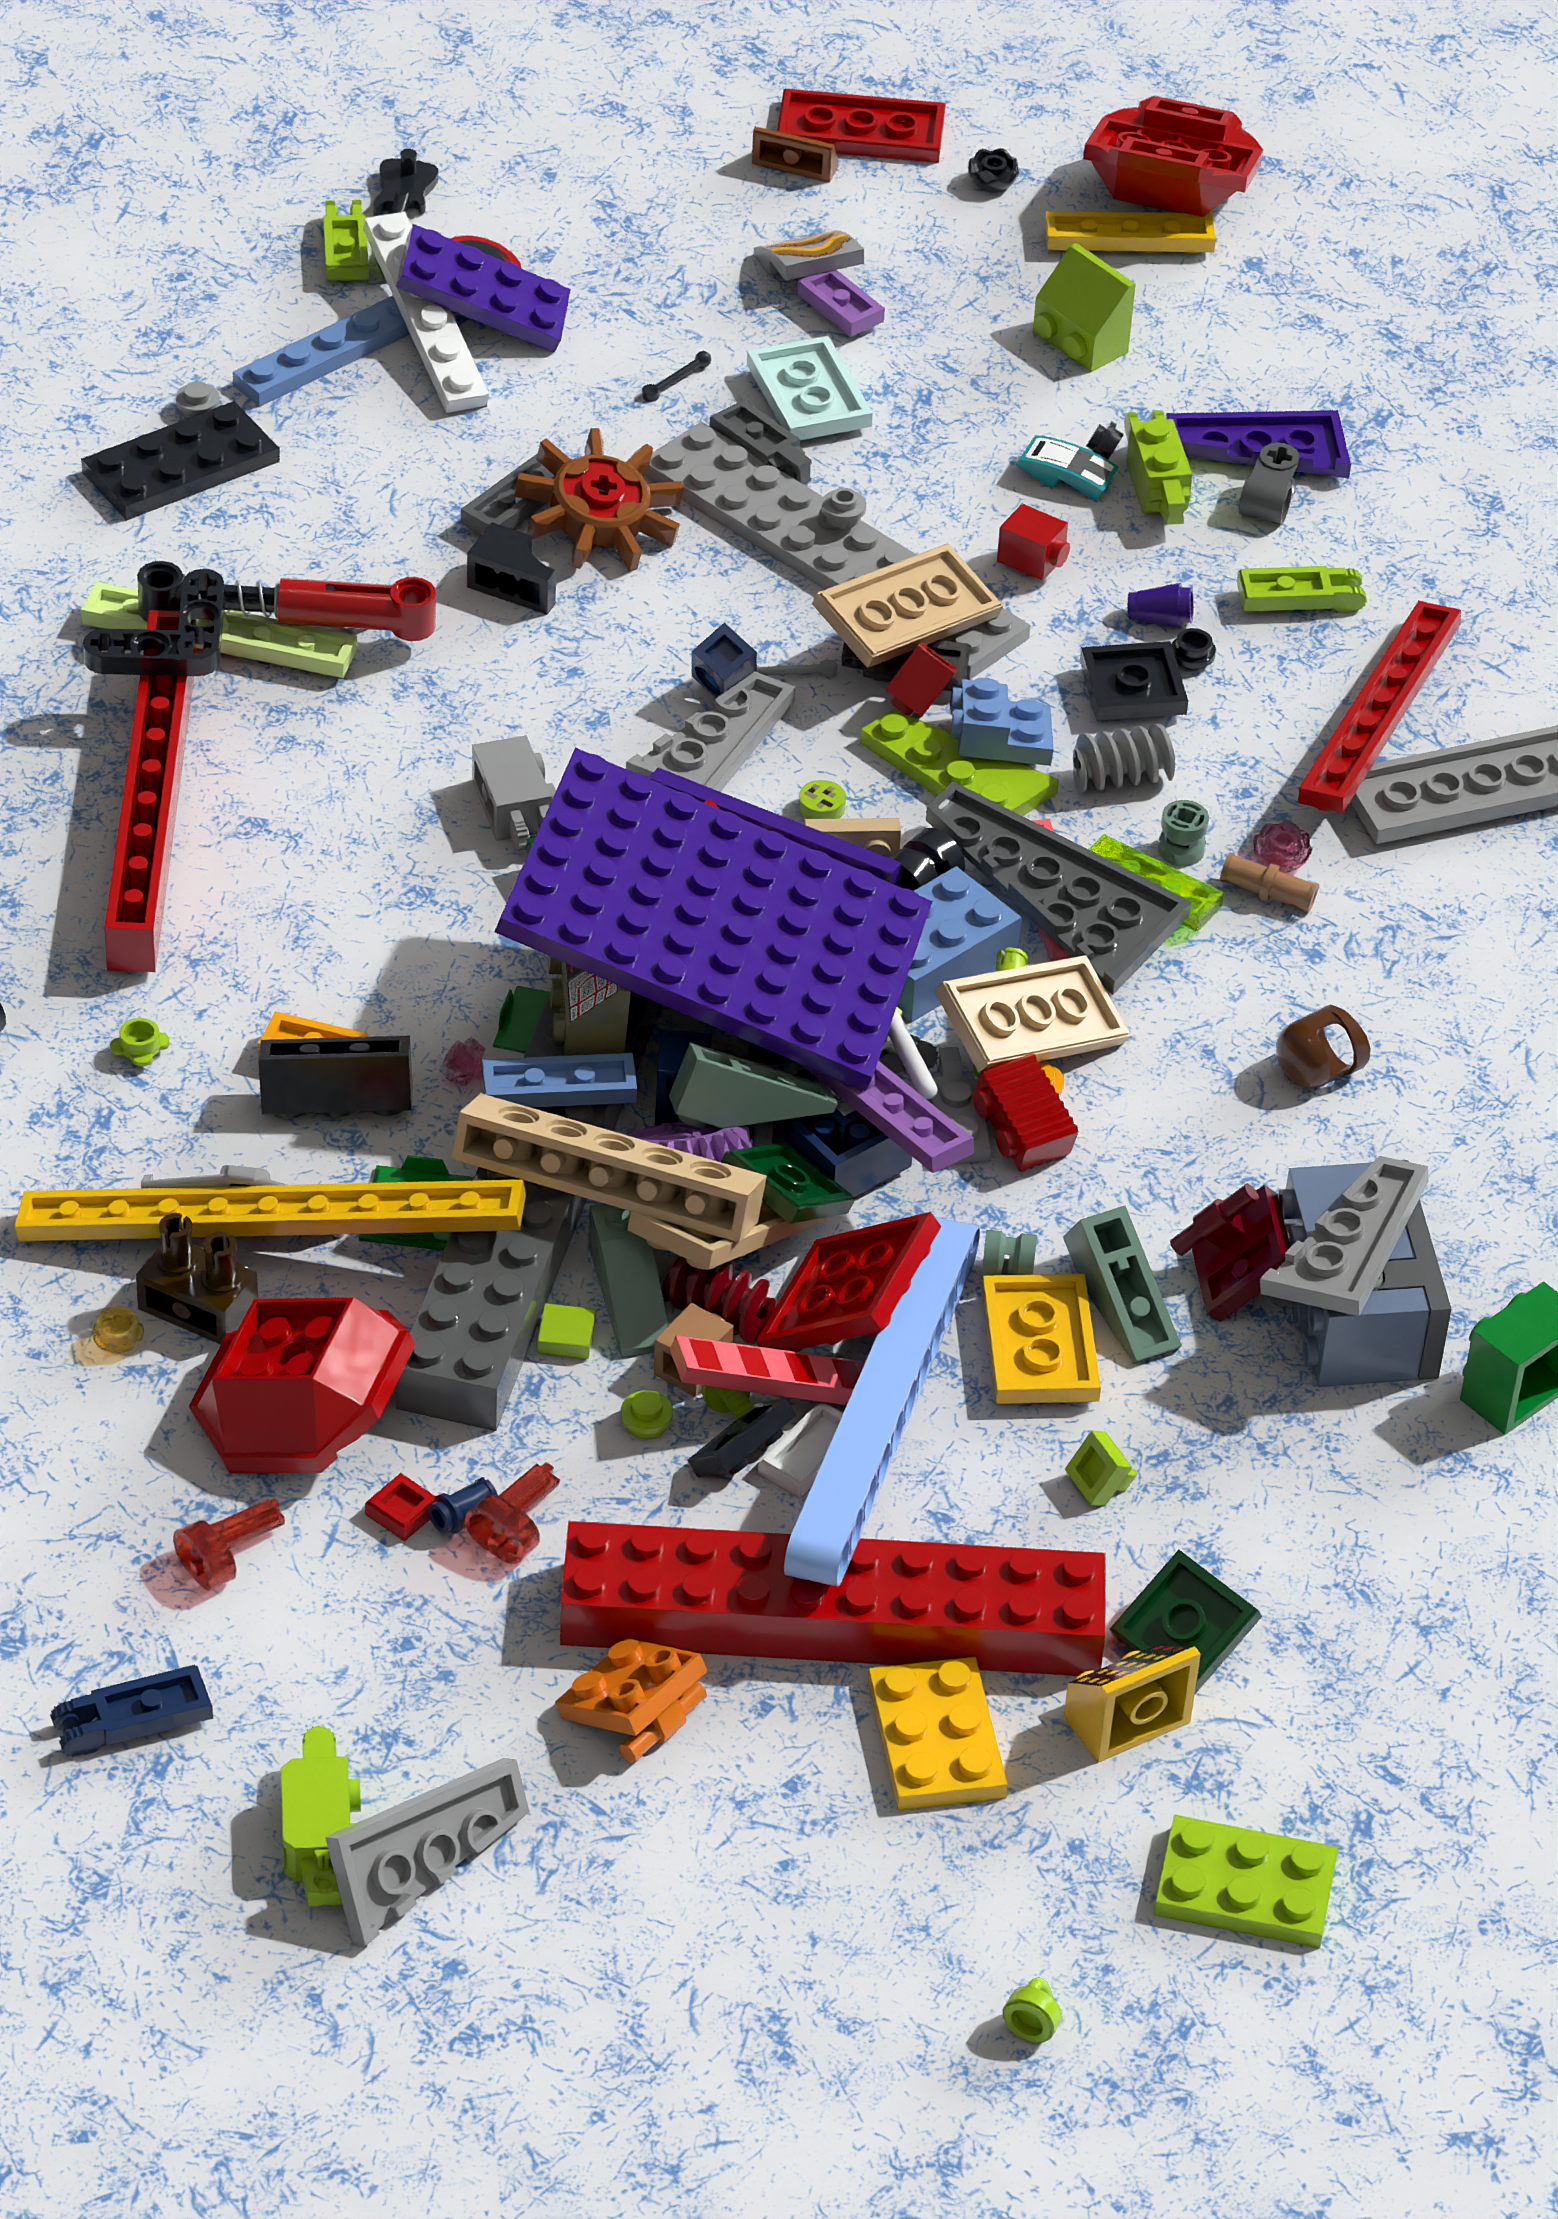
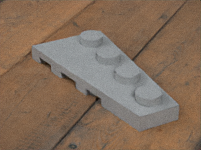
M755 671L715 699V706L704 713L697 711L685 720V727L673 736L666 733L653 742L652 751L643 757L636 754L626 761V769L649 777L657 768H661L721 792L795 701L796 687Z
M1379 1156L1343 1193V1202L1332 1212L1326 1210L1315 1222V1231L1304 1242L1297 1240L1285 1253L1286 1261L1277 1270L1270 1268L1260 1278L1261 1294L1360 1316L1428 1183V1166Z

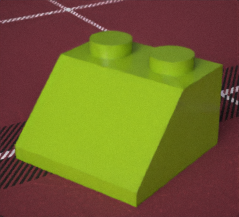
M1075 243L1068 248L1036 296L1033 331L1087 370L1093 372L1129 351L1136 284Z

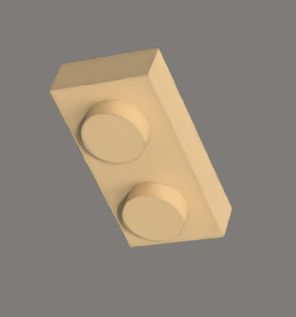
M900 818L805 819L806 826L888 858L900 849Z

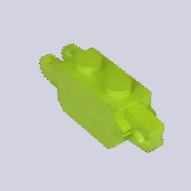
M1163 410L1152 411L1150 420L1141 422L1137 412H1127L1124 417V428L1128 441L1127 468L1142 513L1161 512L1166 525L1184 524L1183 512L1188 509L1191 497L1192 471L1174 420L1166 419Z
M318 1725L317 1727L312 1726L311 1729H307L306 1733H303V1758H293L281 1767L284 1874L296 1883L303 1882L308 1906L324 1904L334 1906L341 1905L342 1900L325 1837L356 1824L351 1823L350 1812H361L360 1778L349 1779L348 1756H336V1737H334V1732H331V1728L327 1729L325 1726L320 1727Z

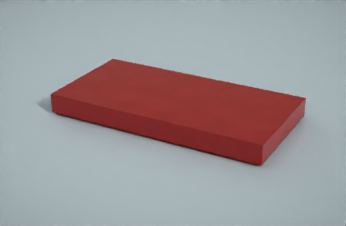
M785 88L783 89L777 131L833 144L836 154L939 163L946 103Z

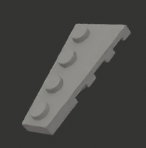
M502 1758L325 1837L353 1944L363 1946L369 1944L380 1935L378 1929L393 1917H402L417 1904L415 1899L434 1883L442 1884L457 1872L456 1865L472 1852L480 1853L530 1812L516 1759Z

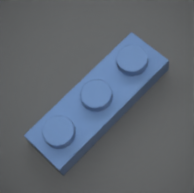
M633 1053L482 1060L484 1094L523 1106L552 1107L637 1103V1083Z

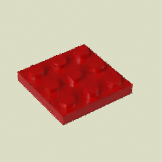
M930 1211L816 1239L755 1343L758 1347L800 1352L808 1347L826 1343L833 1345L844 1339L861 1335L873 1336L880 1333L891 1322V1314L902 1295L909 1290L911 1279L921 1262L929 1255L931 1251L930 1246L942 1226Z

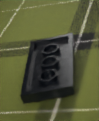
M233 401L81 458L82 473L127 521L280 462V448Z

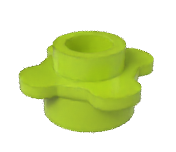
M134 1018L126 1021L121 1026L119 1031L120 1038H115L111 1041L110 1049L113 1054L124 1055L137 1066H147L153 1062V1057L158 1051L169 1047V1036L162 1032L159 1033L157 1024L152 1020Z

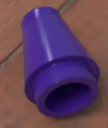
M1175 583L1137 592H1128V618L1181 628L1182 623H1192L1194 615L1193 588L1182 587L1181 583Z

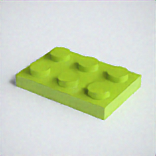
M1174 1815L1154 1915L1320 1948L1339 1847Z

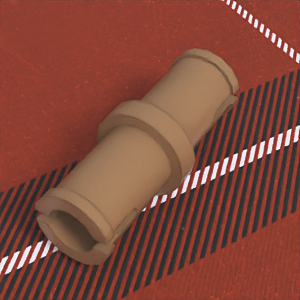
M1231 852L1228 854L1220 874V882H1227L1258 893V899L1268 902L1272 898L1303 909L1307 913L1311 911L1319 889L1318 883H1312L1283 873L1278 865L1271 863L1269 867L1235 856Z

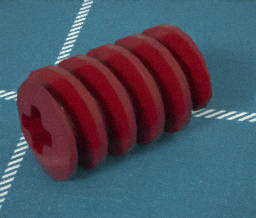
M682 1256L677 1258L662 1284L661 1290L664 1302L670 1301L672 1306L678 1310H685L690 1303H693L709 1313L719 1315L726 1322L733 1325V1335L740 1334L744 1342L748 1344L754 1343L775 1310V1299L767 1297L770 1286L769 1281L760 1279L751 1289V1272L747 1270L742 1271L734 1281L732 1279L735 1267L731 1262L724 1263L716 1272V1268L709 1270L698 1269L689 1265L686 1258Z

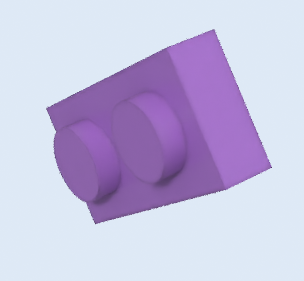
M837 270L810 275L798 281V295L850 337L884 322L885 308Z

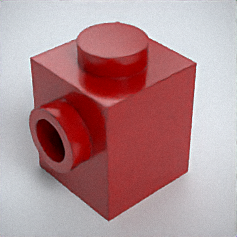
M1021 504L999 527L997 562L1043 581L1056 567L1060 568L1063 566L1069 555L1070 543L1067 542L1068 522Z
M920 642L885 689L892 694L889 702L905 715L912 716L916 712L923 717L958 669L923 642Z

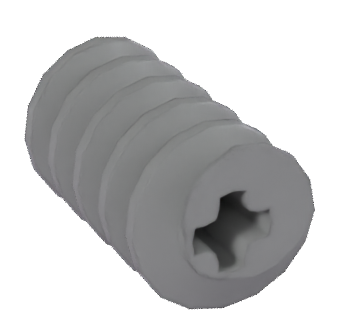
M1161 724L1151 725L1148 732L1144 727L1138 726L1133 727L1130 734L1124 728L1115 730L1112 736L1107 731L1097 732L1094 738L1089 733L1080 734L1073 750V773L1079 793L1086 792L1087 782L1090 778H1092L1097 791L1104 790L1106 776L1111 777L1115 788H1121L1124 774H1128L1132 785L1137 786L1140 785L1141 773L1143 771H1146L1151 784L1158 782L1159 769H1164L1169 781H1172L1175 773L1173 745L1166 729Z

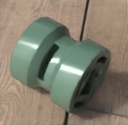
M1176 800L1164 808L1158 851L1165 861L1178 866H1191L1203 858L1206 846L1204 835L1208 829L1209 815L1202 805L1189 800Z
M986 1229L981 1279H983V1276L1033 1275L1037 1235L1021 1233L1016 1238L1006 1237L1002 1231ZM1004 1255H1009V1259L1004 1258Z

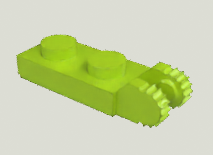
M326 200V216H323L326 281L340 280L351 282L354 280H369L367 237L363 231L366 215H362L361 200H352L350 215H338L335 200Z
M1307 566L1246 568L1238 570L1237 587L1244 612L1332 609L1333 607L1339 613H1348L1349 611L1353 613L1363 609L1362 607L1366 606L1365 603L1367 602L1366 592L1361 588V584H1363L1361 573L1355 570V568Z

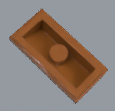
M756 126L753 129L752 164L827 182L831 181L838 169V158L833 144Z

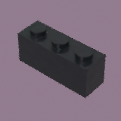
M410 1035L261 1040L258 1064L262 1115L274 1114L278 1118L292 1119L301 1116L303 1113H324L329 1117H344L352 1112L373 1111L377 1115L392 1116L405 1110H412L413 1084Z

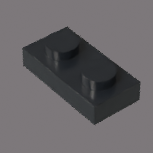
M787 1398L756 1403L753 1410L735 1420L692 1455L687 1461L696 1476L704 1477L719 1474L721 1478L730 1477L747 1466L749 1462L746 1457L755 1449H763L779 1440L783 1435L781 1428L797 1416Z

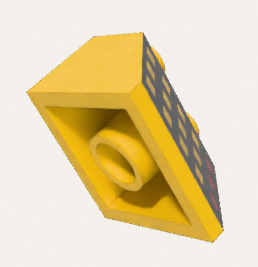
M1160 1643L1143 1651L1130 1652L1120 1661L1099 1670L1086 1671L1077 1676L1073 1681L1068 1682L1064 1718L1098 1763L1187 1725L1191 1722L1201 1653L1195 1646Z

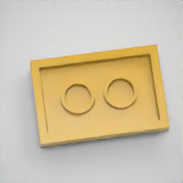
M1085 1274L983 1276L982 1295L996 1404L1099 1402L1101 1384Z
M976 1657L869 1668L868 1685L898 1811L1006 1799L1008 1784Z

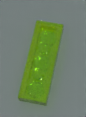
M1105 834L1088 849L1191 901L1190 916L1181 925L1195 932H1198L1223 905L1224 892Z

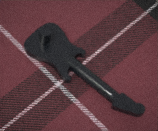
M413 149L402 150L400 152V159L389 158L383 160L379 166V178L383 190L373 202V215L379 216L380 212L385 209H390L389 214L406 212L407 214L408 208H415L420 214L425 213V197L438 183V168L434 164L418 161L417 152Z

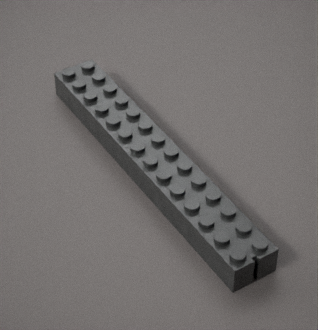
M631 991L624 1053H633L636 1075L663 1004ZM550 994L523 1058L563 1056L562 1043H553V1014L560 1013L559 1008H551ZM624 1103L530 1108L614 1132ZM478 1167L473 1181L521 1179ZM523 1180L526 1198L520 1230L451 1232L410 1331L416 1346L396 1384L397 1410L497 1431L587 1198Z

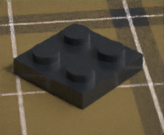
M1170 641L1081 647L1080 664L1097 721L1187 715L1188 698Z

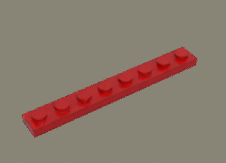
M1418 600L1299 786L1298 803L1312 806L1325 812L1334 811L1343 814L1458 630L1461 623V609Z

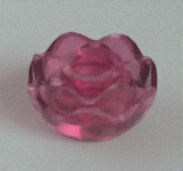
M1284 821L1279 824L1267 823L1262 827L1260 833L1254 836L1253 840L1254 852L1260 863L1266 867H1269L1271 863L1278 865L1283 873H1289L1301 868L1308 861L1313 847L1310 846L1309 834L1299 829L1291 821Z

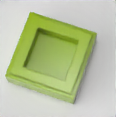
M545 1303L538 1337L537 1353L589 1359L596 1322V1309Z

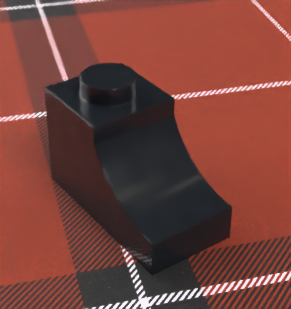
M492 522L467 552V588L546 615L556 605V570L544 565L533 556L532 535Z

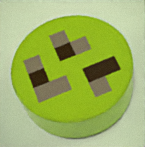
M815 780L801 788L799 793V812L805 819H840L845 813L846 793L840 785L832 781Z

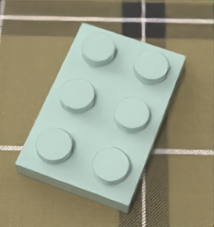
M829 336L747 351V366L779 424L800 440H809L815 437L872 427L873 412Z

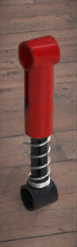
M153 561L139 569L137 574L139 615L144 621L148 622L149 610L180 611L182 582L185 574L182 573V570L177 565L167 561ZM405 577L397 580L393 585L281 578L280 584L277 582L275 588L262 587L259 581L256 583V586H241L239 580L235 582V585L224 584V610H227L226 612L224 611L225 616L231 610L242 611L246 617L251 612H263L266 618H269L274 613L275 617L278 618L279 624L392 631L396 637L406 641L424 640L431 636L436 628V591L432 583L424 578ZM206 590L200 591L199 600H207Z

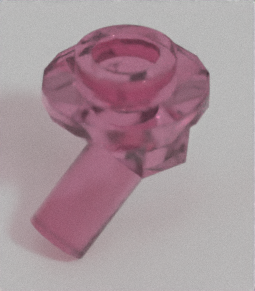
M473 1037L468 1038L464 1043L457 1040L443 1060V1066L448 1068L445 1076L446 1079L463 1087L469 1084L472 1078L483 1081L482 1058L486 1048Z

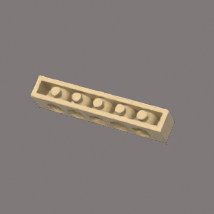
M482 1093L459 1112L451 1158L735 1242H740L758 1223L767 1177L763 1174Z

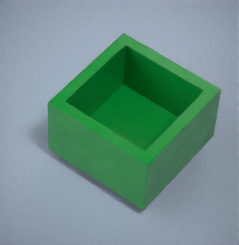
M1543 1281L1526 1294L1524 1292L1518 1293L1511 1299L1507 1307L1491 1318H1482L1473 1327L1469 1335L1470 1348L1467 1363L1462 1371L1464 1379L1460 1400L1504 1435L1558 1398V1292Z

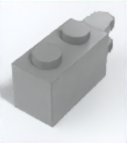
M527 735L473 744L472 781L495 839L499 841L512 838L516 850H525L526 839L530 838L529 835L538 833L556 792L553 783L546 784L542 755L533 752Z

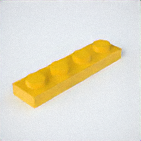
M1046 211L1045 215L1047 250L1066 252L1075 243L1086 250L1104 252L1143 251L1147 253L1186 252L1193 254L1198 252H1214L1216 236L1212 213L1200 217L1186 213Z

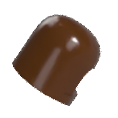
M1331 1004L1284 1027L1276 1042V1055L1282 1071L1290 1081L1306 1089L1316 1088L1327 1084L1328 1081L1336 1077L1352 1074L1364 1068L1370 1060L1371 1047L1367 1035L1359 1023L1344 1009ZM1339 1024L1346 1030L1354 1053L1352 1065L1345 1064L1334 1053L1325 1036L1324 1027Z

